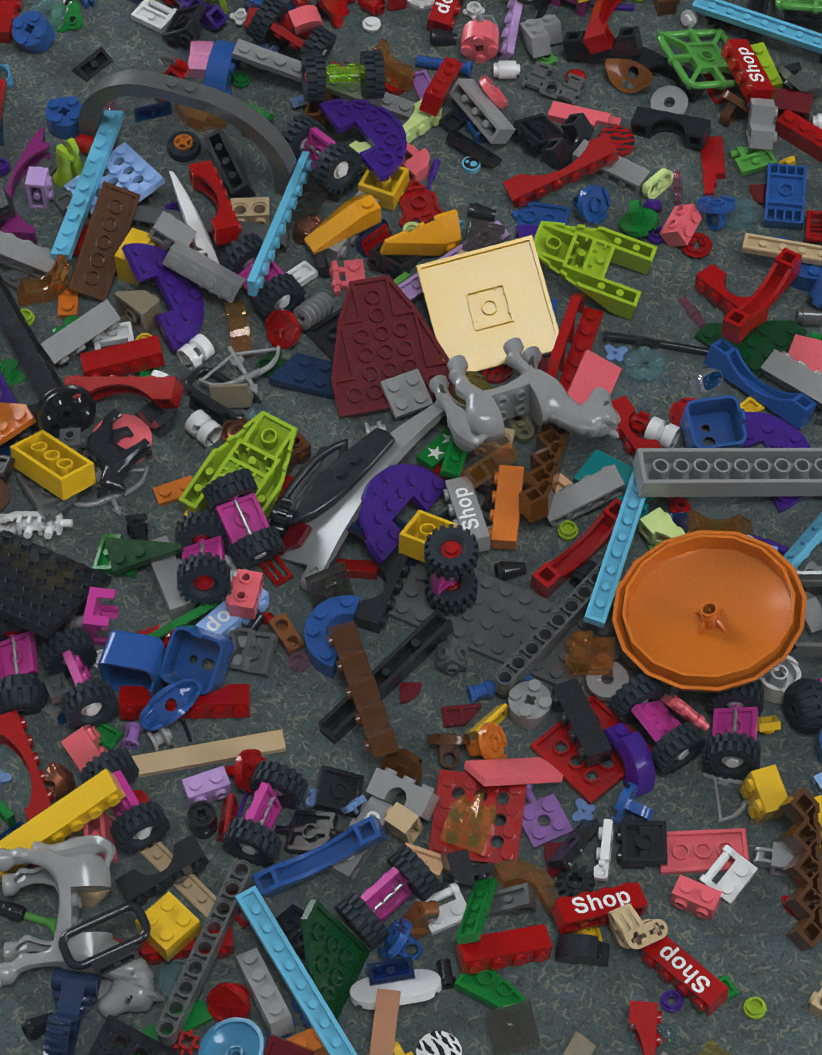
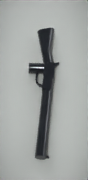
M605 330L603 332V339L634 343L636 346L644 345L707 356L709 348L664 341L651 337Z

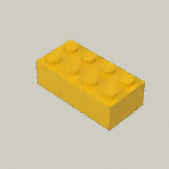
M43 429L10 446L11 457L15 459L13 467L63 501L96 484L94 463Z

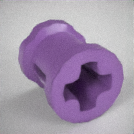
M126 722L124 738L121 739L120 745L126 749L138 750L140 746L138 741L143 729L139 723Z

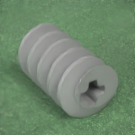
M319 292L293 310V314L297 318L300 328L307 330L329 316L334 306V301L327 293Z

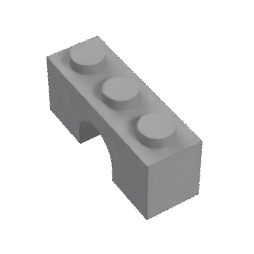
M388 767L385 770L376 768L366 792L392 804L396 795L405 791L406 802L404 807L427 821L430 820L440 798L433 793L435 789L425 784L419 787L415 785L416 780L405 775L401 779L396 776L398 772Z

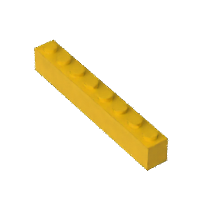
M104 769L0 840V849L12 850L19 847L31 849L34 841L51 845L63 842L68 835L81 830L90 820L100 817L102 812L119 804L121 799L126 797V794L116 776L108 769ZM16 864L8 871H0V882H2L4 874L14 873L21 867L25 868L28 864Z

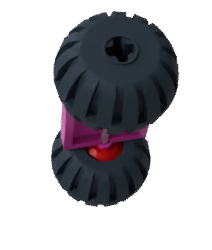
M0 617V715L17 710L19 716L38 714L46 704L47 692L43 682L33 675L39 672L35 634Z
M812 678L798 679L790 684L784 692L783 704L789 722L800 731L814 732L822 728V678L817 680Z

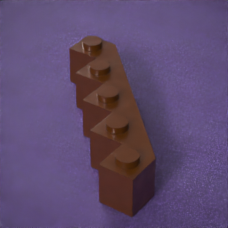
M555 424L542 425V433L536 435V452L530 454L531 471L525 473V490L519 493V512L530 523L549 515L570 441V432L563 428H558Z
M354 620L329 627L330 635H327L330 648H335L339 660L336 661L339 674H344L348 686L345 687L348 700H353L357 712L354 714L357 726H362L366 740H363L366 752H371L375 759L399 751L394 731L389 723L384 703L380 697L375 677L371 672L366 651L362 646Z
M803 787L793 791L779 806L794 822L790 829L782 836L781 840L796 854L782 870L797 885L795 891L784 903L799 920L786 936L801 951L813 948L822 938V858H820V845H822L821 826L818 823L820 807L819 803Z

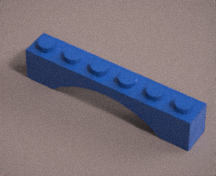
M723 338L710 345L704 364L712 371L717 372L728 382L740 388L744 393L756 399L760 404L769 408L797 429L802 428L811 421L818 403L802 392H783L764 383L748 368L739 350Z
M371 815L353 824L340 835L323 845L295 858L272 865L252 876L261 896L270 898L388 838L380 820Z

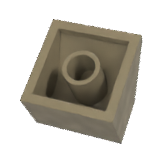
M146 290L117 291L114 294L117 314L124 322L131 321L133 329L140 334H151L159 327L155 317L162 313L160 300L156 295H151Z

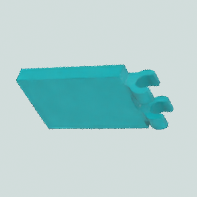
M596 449L573 479L574 483H577L583 477L593 475L603 467L615 464L627 488L633 467ZM624 495L618 497L620 501H623Z

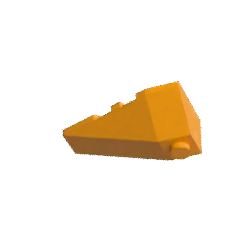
M360 194L340 205L305 237L304 242L312 253L316 254L381 223V207L371 194Z
M457 210L434 216V221L427 224L421 222L417 224L418 227L410 232L404 230L385 239L380 253L381 255L424 256L447 254L459 246L462 240Z

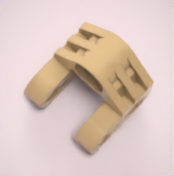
M630 903L608 912L610 930L615 942L621 948L641 949L663 939L668 932L665 921L662 919H641Z

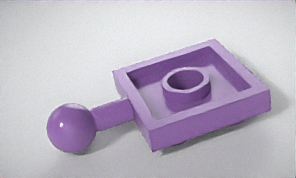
M527 784L526 799L529 804L525 805L522 830L533 850L544 846V843H551L570 835L574 830L554 793L537 800L532 792L533 784ZM540 818H547L550 824L548 826H541L537 821Z

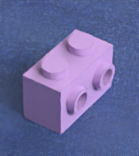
M29 166L25 181L29 208L48 209L50 200H53L55 197V189L52 188L53 177L50 176L48 168Z
M224 766L182 779L183 791L189 807L197 801L213 802L222 800L232 793L231 784Z

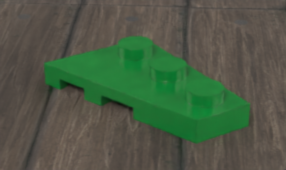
M484 970L476 974H462L461 972L454 983V988L513 1020L525 1003L526 998L508 980H504L496 970Z

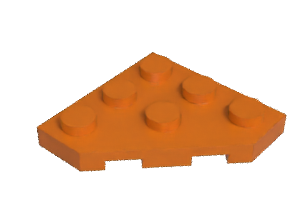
M0 402V446L37 422L26 404Z

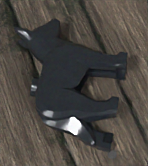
M113 409L104 417L101 426L88 437L87 441L88 459L94 463V466L98 464L102 469L100 481L95 489H99L97 498L101 497L106 491L125 492L126 486L121 478L141 458L152 455V450H150L151 444L146 438L128 449L117 445L121 439L125 437L131 438L134 434L128 426L113 430V423L122 417L121 413L116 409Z

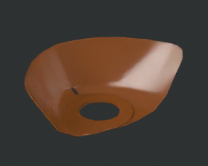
M608 58L605 60V68L610 81L618 90L624 93L638 92L646 88L653 81L652 73L636 61L619 58ZM631 66L636 67L639 71V75L636 78H631L628 75V69ZM627 80L634 85V88L626 89L621 83Z

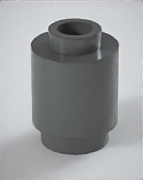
M816 306L797 308V324H802V326H821L822 309Z

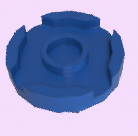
M591 184L573 198V204L582 220L597 224L607 217L608 213L606 211L608 206H611V198L606 188Z
M709 195L697 200V210L706 213L707 225L712 231L724 228L726 213L736 209L735 199L729 196L720 195V199H713V195ZM714 217L718 220V226L714 222Z
M628 782V789H623L614 809L618 810L617 815H612L611 817L613 823L621 826L622 821H625L628 813L644 821H650L654 810L635 801L638 786Z
M403 916L400 917V922L395 920L387 929L389 935L383 939L385 941L383 948H378V955L387 961L392 960L397 954L410 961L418 959L422 954V947L420 942L410 935L412 922ZM409 944H415L418 946V949L415 953L408 954L405 952L406 947Z

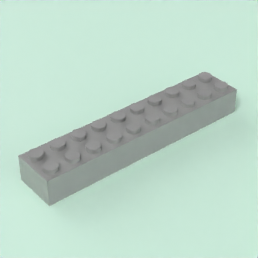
M638 448L632 462L638 497L822 496V448Z

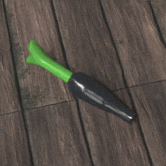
M0 900V916L16 922L27 920L44 925L50 929L53 937L55 936L57 917L48 918L27 911L23 905Z

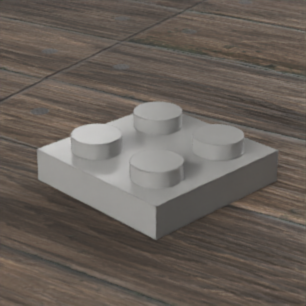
M418 369L380 382L395 420L425 410L433 404Z

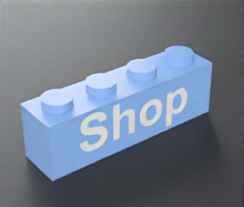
M262 589L256 614L264 612L269 606V593L265 589ZM224 600L195 626L232 639L229 636V632L243 625L247 626L252 619L230 616L229 607H226V600Z

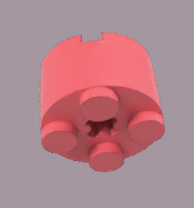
M472 20L466 23L462 32L461 53L468 59L475 60V63H485L497 55L499 46L498 27L488 20H483V22Z

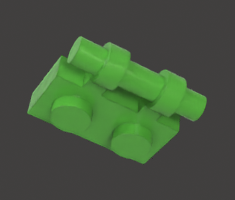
M740 146L736 147L733 151H729V157L731 159L734 158V164L741 177L767 170L768 162L777 164V160L770 149L764 150Z

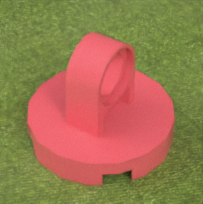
M484 75L479 79L482 90L497 107L504 109L508 105L506 97L498 87L496 88L491 84L493 81Z

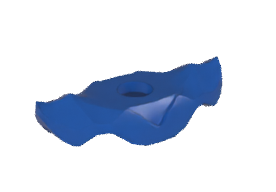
M188 678L172 683L157 692L140 713L139 723L142 729L145 731L157 730L180 718L189 710L200 695L203 683L197 679ZM169 699H175L177 702V707L174 711L166 709L165 705Z

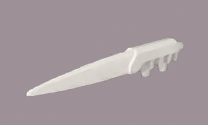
M169 171L185 224H188L197 231L192 240L194 250L220 264L196 208L175 173Z
M14 511L8 514H0V532L3 530L14 534L18 532V535L23 534L27 539L31 538L34 531H38L40 536H43L44 533L46 539H51L54 531H56L57 535H61L63 527H73V519H63L62 512L49 522H45L38 511Z

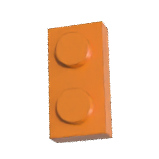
M69 283L59 284L58 319H64L70 315L78 317L79 294L67 290Z
M190 475L153 487L152 490L159 507L179 501L178 499L193 479Z

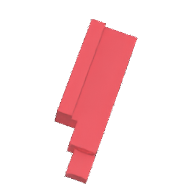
M553 101L547 115L551 122L563 124L570 114L584 113L594 129L596 124L620 126L622 118L611 116V113Z

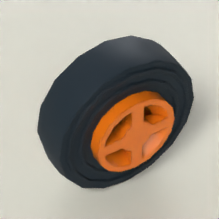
M178 131L169 137L167 152L175 161L189 162L198 157L201 152V141L193 132Z

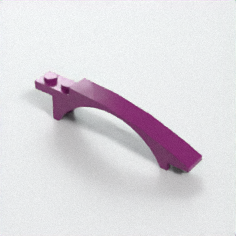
M40 128L16 163L5 189L12 202L17 185L25 174L28 173L29 166L35 167L43 157L46 159L51 158V153H44L49 150L50 146L49 143H45L44 128ZM17 212L15 216L0 223L2 232L12 233L17 238L29 240L37 244L36 229L26 223Z

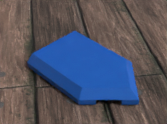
M533 201L527 204V207L512 212L511 216L519 225L539 226L541 221L565 223L568 226L571 207Z

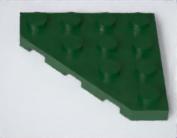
M792 320L765 321L751 330L740 344H737L722 337V323H707L695 334L694 339L710 348L711 344L723 338L739 350L748 368L760 379L764 375L761 366L774 349L779 352L785 351L788 353L795 334L805 336L807 335V330Z
M310 900L301 917L307 972L337 1020L350 995V988L356 982L371 951L318 900Z

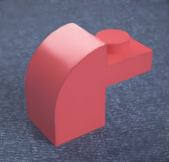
M305 5L288 11L289 20L296 35L306 31L312 34L317 26L324 25L318 9L314 5Z
M407 142L406 161L402 163V167L409 169L410 182L412 180L421 182L430 172L429 152L426 148L418 151L415 146Z

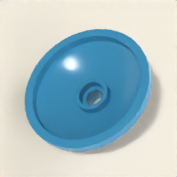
M242 1017L228 1018L218 1022L208 1030L200 1043L198 1055H263L266 1048L265 1037L261 1029L253 1021Z

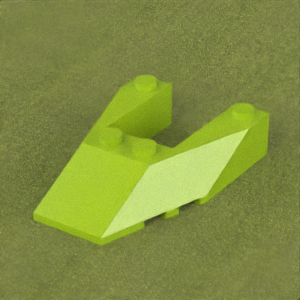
M541 221L534 237L539 261L611 313L631 320L641 291L604 278L610 262L647 275L657 246L602 226L588 228L581 224L567 226L565 223Z
M262 410L247 422L243 429L235 435L228 437L226 442L219 448H214L178 499L182 510L196 513V509H200L201 512H204L208 508V504L202 489L220 476H225L227 473H232L235 470L239 471L248 468L258 486V491L255 495L266 519H268L282 489L298 429Z

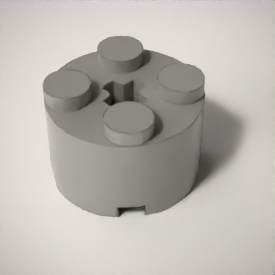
M533 679L521 682L509 692L508 716L511 722L519 728L527 730L540 729L547 724L551 716V693L539 680Z

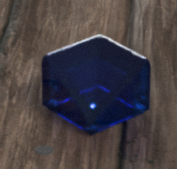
M692 511L671 512V518L677 527H681L685 533L694 532Z

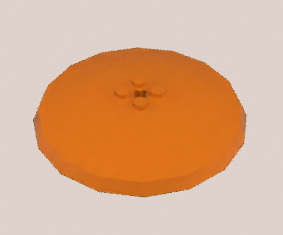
M698 530L663 540L633 562L616 589L612 622L622 650L646 675L682 691L723 692L756 682L787 658L804 630L807 596L795 567L770 544L737 531Z

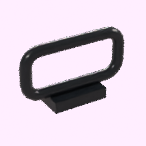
M198 367L185 379L184 388L190 394L189 408L194 411L203 410L211 417V420H215L221 426L227 421V418L235 421L242 417H248L251 420L261 409L262 402L254 393V405L245 414L241 415L194 388L192 383L200 375L208 374L213 369L211 367ZM218 371L210 375L221 383L232 381Z
M126 902L68 928L59 937L58 946L68 967L73 970H84L93 966L97 977L140 958L136 946L147 940L150 935L151 926L145 911L140 905L135 902ZM132 911L136 914L142 927L138 935L82 961H76L73 958L67 944L71 937L125 912Z

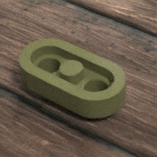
M527 413L506 419L509 428L516 430V441L527 444L534 439L535 429Z

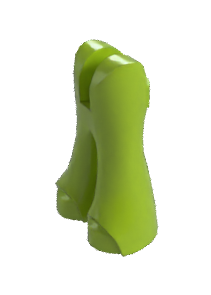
M73 138L66 140L65 146L63 144L56 146L57 170L52 177L54 184L62 188L73 177L75 178L80 175L85 165L80 158L79 147Z

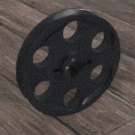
M71 384L62 385L52 389L40 399L35 409V420L40 431L43 429L55 438L60 437V429L69 428V425L73 422H78L74 428H80L82 432L93 421L96 413V404L90 392L84 387ZM75 394H81L78 399H72ZM62 396L58 402H52L55 397ZM89 406L88 411L80 412L83 407ZM44 412H51L49 416L41 417ZM59 425L57 429L49 430L51 426Z

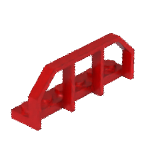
M580 293L571 295L547 369V374L555 379L557 378L558 371H562L559 382L566 392L569 389L584 352L587 349L592 351L604 315V311L585 307V294ZM580 312L582 316L574 337L576 313ZM566 343H571L572 345L565 363Z

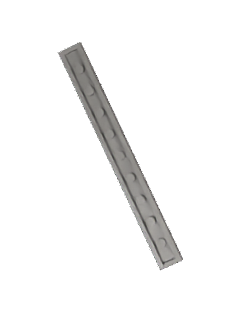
M238 39L232 53V58L302 83L301 61ZM326 70V75H337ZM349 78L326 79V87L330 89L331 94L354 101V99L370 101L371 105L378 108L382 106L396 117L407 121L413 113V104L415 102L388 92H385L384 98L363 99L360 82Z

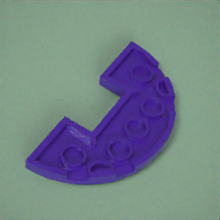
M341 98L319 104V110L338 133L356 127L372 147L359 154L365 166L379 182L388 179L400 168L407 151L406 133L401 122L389 110L382 106L378 108L371 105L370 101L361 99L343 101Z
M143 243L125 244L122 250L137 282L155 279L170 310L169 312L158 314L155 319L171 352H176L183 345L189 344V341L197 335L204 318V302L199 285L162 264L168 253L166 250Z
M745 412L747 438L742 448H750L759 444H763L764 448H811L802 433L787 421L766 413ZM770 496L778 513L790 509L803 497Z
M397 464L376 474L366 485L361 496L362 506L359 511L360 528H363L366 536L365 543L379 564L399 544L401 530L392 519L411 499L420 510L426 512L443 493L445 481L432 471L413 464Z

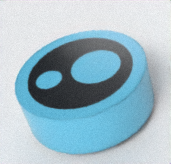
M467 156L462 160V169L465 173L475 174L480 171L481 162L472 156Z

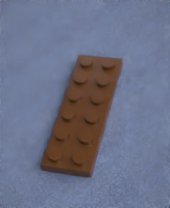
M103 181L67 290L98 302H103L107 299L116 272L114 256L128 235L140 194Z

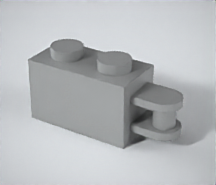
M783 841L774 842L772 848L756 847L754 849L756 858L753 859V865L769 868V875L788 877L782 870L796 854Z

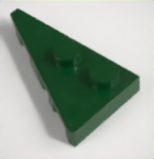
M115 537L105 538L114 575L184 552L181 543Z

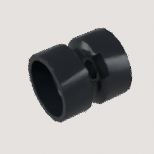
M197 801L189 807L187 818L191 834L198 839L212 837L218 829L214 806L207 801Z

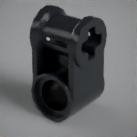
M146 513L125 516L129 539L148 540Z

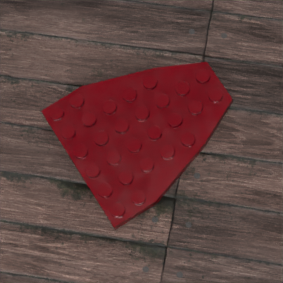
M389 275L349 281L338 319L331 375V386L339 419L390 411L391 409L382 391L380 382L415 369L419 370L433 403L436 402V396L431 392L429 383L437 375L446 376L450 383L448 391L454 399H457L455 385L448 377L450 372L447 367L448 356L416 306Z

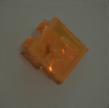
M572 631L571 637H567V650H570V653H565V666H569L570 674L613 675L615 637H594L593 631Z

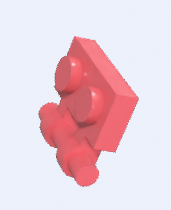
M363 259L343 261L344 267H339L338 262L335 260L330 262L331 289L334 291L335 296H340L342 294L341 290L348 288L349 281L366 279ZM345 275L346 281H341L340 276Z
M665 693L660 699L688 723L692 722L698 730L701 728L703 731H706L710 727V724L705 721V717L692 709L690 705L675 694L673 697H670Z

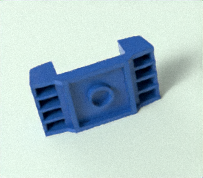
M768 162L763 227L802 230L807 166Z

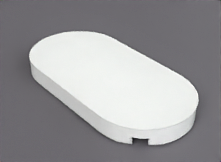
M415 969L367 977L352 985L350 988V998L355 1006L358 1004L362 1005L363 1009L374 1010L377 988L401 991L399 1005L423 1002L432 999L437 991L438 993L441 991V978L439 974L428 969Z

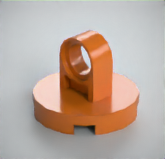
M495 722L484 723L479 730L478 738L471 740L470 744H465L468 755L471 757L482 755L484 760L506 759L507 754H504V747L507 746V740L500 725L495 726Z

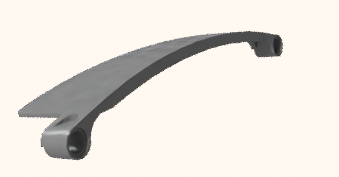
M436 402L390 433L394 437L395 442L347 494L317 516L302 522L310 525L312 528L303 545L296 549L291 548L279 556L281 560L307 566L300 582L302 589L319 595L326 593L329 586L327 577L329 565L336 557L349 533L347 528L351 523L356 522L359 517V511L362 506L361 496L366 485L382 470L397 465L408 451L443 416H446V412L437 407Z

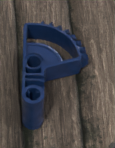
M54 969L51 988L53 989L52 995L57 1010L55 1014L48 1016L43 1055L75 1054L81 1020L98 999L101 976L97 977L96 974Z

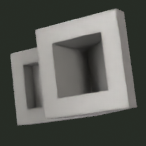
M805 591L807 601L804 628L813 633L822 629V607L816 596Z

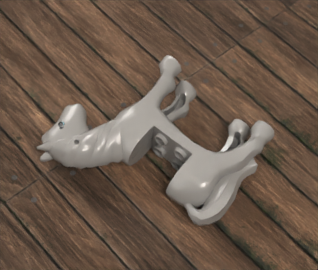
M517 337L509 339L503 346V350L507 355L506 364L521 374L508 384L489 390H482L476 387L466 377L465 372L468 368V363L462 355L453 356L448 361L447 367L450 371L448 377L455 385V393L458 397L465 400L466 405L459 403L451 396L448 391L450 383L446 376L437 375L429 383L431 392L436 396V406L446 412L447 425L452 433L454 443L463 451L471 452L481 443H488L503 438L505 435L503 421L528 412L539 426L549 423L555 424L558 428H563L577 436H585L587 438L604 437L606 435L614 439L619 438L616 428L621 418L612 405L611 394L608 390L596 387L582 405L578 404L569 396L558 380L538 369V364L543 357L539 348L531 346L523 351L524 346L521 339Z
M100 835L73 837L52 845L34 841L31 849L23 847L12 850L0 849V871H8L16 864H34L39 866L34 869L21 867L16 873L4 874L2 877L4 897L15 895L20 889L32 884L53 886L59 895L57 925L53 941H45L31 935H26L18 942L9 941L4 943L5 962L0 963V981L2 986L13 984L16 977L22 972L38 967L53 966L64 970L96 974L93 966L84 970H73L68 967L59 950L58 942L59 937L65 930L83 922L82 919H79V910H82V897L78 896V893L100 892L111 888L109 867L114 858L116 847L107 838ZM99 854H104L105 858L103 859ZM82 932L71 937L67 944L73 958L76 961H82L119 944V942L113 939V935L110 932ZM138 958L102 975L113 980L109 990L99 999L97 1009L106 1018L109 1014L116 1017L129 1011L146 1012L150 1010L154 1001H164L163 996L156 991L154 972L149 968L146 960Z

